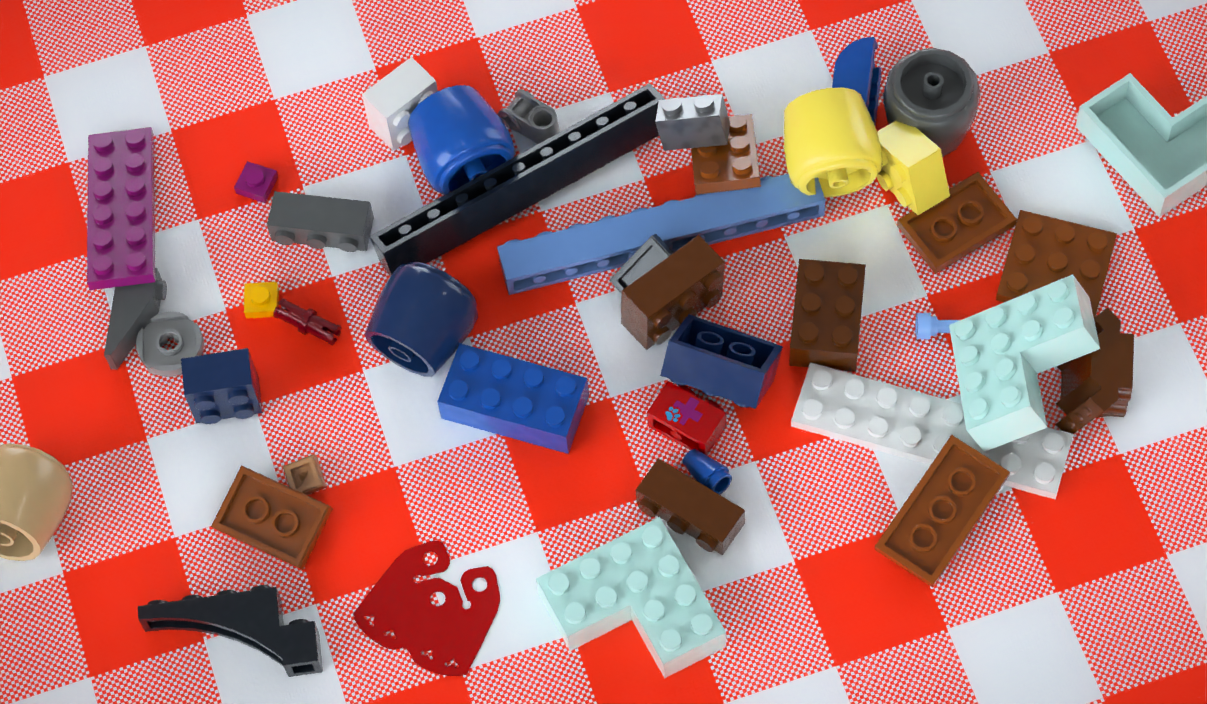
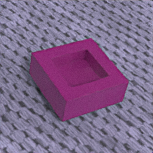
M247 161L234 186L236 194L266 203L278 179L277 171Z

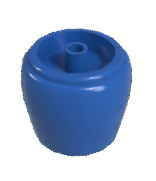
M456 85L433 93L420 102L410 114L408 126L420 166L431 187L443 195L512 159L515 155L512 138L502 119L482 95L471 86Z

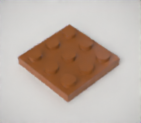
M1020 210L996 300L1006 302L1074 275L1088 294L1093 316L1096 317L1117 233Z

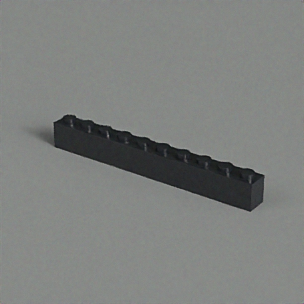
M649 83L374 233L369 237L380 264L390 276L402 264H408L409 262L427 264L537 202L548 198L566 186L577 182L595 170L604 167L624 154L631 152L653 138L658 137L659 133L655 123L659 100H665V98Z

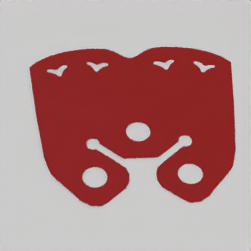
M429 541L405 550L395 559L353 613L354 619L359 628L373 641L388 649H407L413 661L426 670L445 676L467 675L499 608L500 592L494 570L489 566L465 571L460 581L467 601H470L471 606L468 609H464L458 588L441 578L423 580L420 583L413 581L416 575L422 577L441 573L447 570L450 565V558L444 544L440 541ZM427 552H434L438 556L437 562L432 566H428L423 562V556ZM476 578H484L487 581V588L484 591L478 592L473 589L472 583ZM435 592H442L445 595V602L440 606H435L430 601L431 595ZM364 616H374V626H371L370 621L365 619ZM393 629L396 639H393L390 635H383V633ZM432 650L433 660H430L428 655H423L421 652ZM452 659H455V662L459 665V667H455L454 665L446 666L445 663L450 662Z

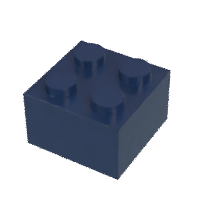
M248 348L181 359L184 395L196 423L215 424L221 419L234 417L247 419L254 414L263 413L259 377Z

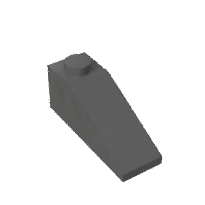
M155 268L156 282L115 287L104 352L110 369L118 370L136 345L138 332L142 327L145 329L151 323L150 319L159 313L161 300L166 299L167 283L165 280H162L158 268Z

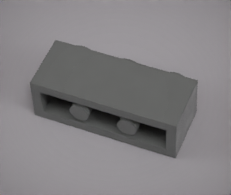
M274 191L267 228L271 240L282 245L296 243L305 244L316 249L332 247L339 248L345 252L367 251L374 215L369 201Z

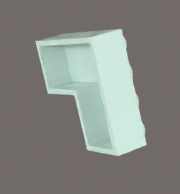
M1129 73L1079 107L1075 127L1158 217H1161L1207 186V96L1172 118L1139 81Z
M1074 275L949 325L967 432L985 452L1047 428L1037 374L1100 349L1090 298Z
M660 517L536 578L538 594L569 651L632 620L665 679L726 647V631Z

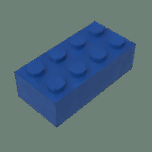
M459 343L437 403L441 419L569 454L589 398L588 379Z

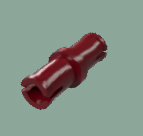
M282 298L278 302L281 305V309L276 306L273 316L275 318H279L297 327L298 332L304 335L310 333L328 342L330 345H334L337 341L334 335L340 336L342 327L317 316V311L313 309L305 310Z

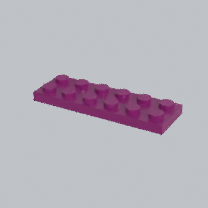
M152 127L88 135L87 284L89 290L156 282L154 134Z

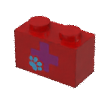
M668 381L647 411V424L649 428L687 449H697L699 452L708 455L726 428V412L716 402L711 400L704 401L695 396L694 392L687 386H677Z

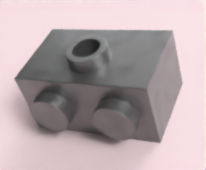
M723 94L659 100L655 123L664 151L727 145L730 121Z

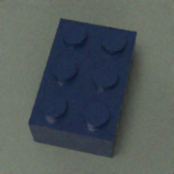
M688 314L668 342L660 376L670 379L671 382L677 385H688L700 389L706 395L720 396L731 400L740 407L756 409L774 382L783 346Z

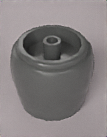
M937 48L915 50L899 59L888 74L883 93V103L888 125L897 121L916 127L941 149L942 157L956 150L965 139L975 121L980 100L977 75L966 60L951 51Z

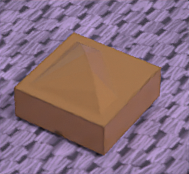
M314 454L282 466L288 485L294 490L309 495L327 488L318 458Z

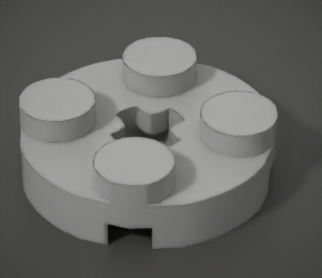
M164 312L157 314L150 319L151 323L145 329L142 327L138 332L136 339L137 353L149 373L164 377L181 375L182 358L201 356L203 354L204 338L196 322L194 323L183 313ZM170 338H174L175 343H178L171 350L162 348V345L167 344Z

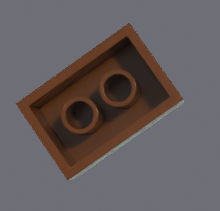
M698 235L621 291V324L646 350L655 344L660 345L670 337L672 331L682 324L688 314L696 316L705 307L711 308L719 302L723 292L725 261Z
M799 259L789 366L809 367L811 362L836 370L856 372L866 264Z

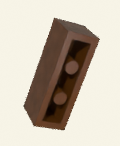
M659 458L635 490L636 502L642 512L650 517L658 516L665 520L667 525L678 534L683 535L686 533L695 538L696 543L708 552L716 551L723 555L745 524V510Z

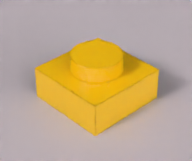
M245 283L244 314L246 319L274 317V310L276 306L279 307L278 283Z

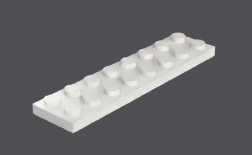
M811 362L791 420V427L928 465L932 464L950 436L953 435L1010 471V476L1003 484L1004 486L1055 500L1073 438L1071 433L1047 427L984 452L966 430L961 403Z

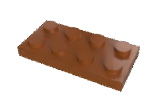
M951 435L875 545V550L933 588L1010 476V471Z

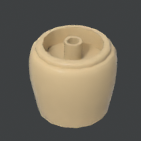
M7 443L0 445V557L16 561L33 560L41 554L63 521L69 508L73 491L72 480L62 463L40 449L23 444Z

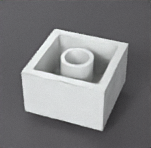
M412 57L362 94L369 128L393 152L412 141L408 126V120L412 111L428 96L438 92L436 80Z

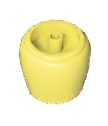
M843 87L825 88L801 95L791 101L785 108L784 152L788 175L794 187L808 196L816 195L815 178H818L824 197H837L861 190L875 180L882 168L881 145L875 125L860 93Z

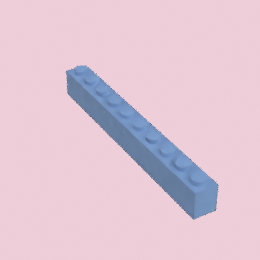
M788 174L776 177L766 176L760 178L761 187L699 194L680 201L670 200L660 206L648 209L638 208L628 214L606 216L596 222L588 224L578 223L564 230L556 232L546 231L539 233L536 237L524 240H510L504 245L497 246L499 262L508 294L512 295L622 267L654 234H657L673 252H676L698 235L708 245L823 217L825 216V197L819 179L815 178L816 195L808 196L793 186Z

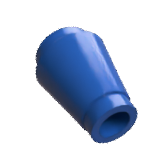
M697 449L690 450L683 458V465L686 466L697 482L719 495L729 487L732 476L729 474L728 467L699 452Z

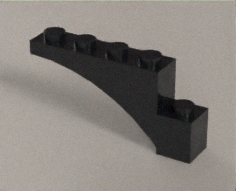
M259 585L251 588L250 591L236 592L234 590H223L215 596L188 595L179 601L153 600L147 605L138 606V620L145 632L187 630L215 634L238 641L262 652L283 666L288 677L323 672L320 635L315 621L309 622L306 619H296L289 622V625H284L282 599L277 587Z

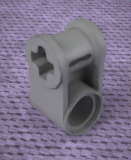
M523 89L517 90L515 99L507 108H502L498 112L499 117L508 128L519 132L536 144L560 132L555 110Z

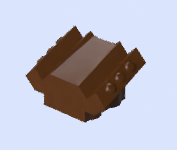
M1106 308L1094 317L1100 349L1057 366L1061 371L1062 378L1060 400L1056 405L1066 414L1064 418L1055 424L1061 431L1074 434L1095 418L1107 416L1124 417L1126 415L1133 389L1134 334L1120 333L1121 320L1109 308Z

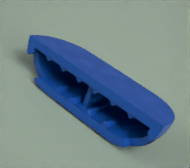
M867 37L852 42L840 53L834 67L832 88L843 87L860 93L876 126L881 66L875 67L874 54L875 49L878 48L875 37Z

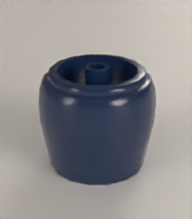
M422 262L402 264L393 272L383 287L364 335L368 343L376 351L399 367L424 377H432L454 354L459 343L462 344L473 329L478 318L476 299L468 288L457 279L432 265Z

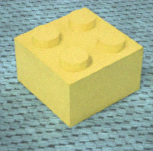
M897 121L877 131L882 153V168L878 173L877 180L885 191L890 190L896 195L897 200L903 207L908 206L917 215L922 214L950 197L941 149L916 127Z

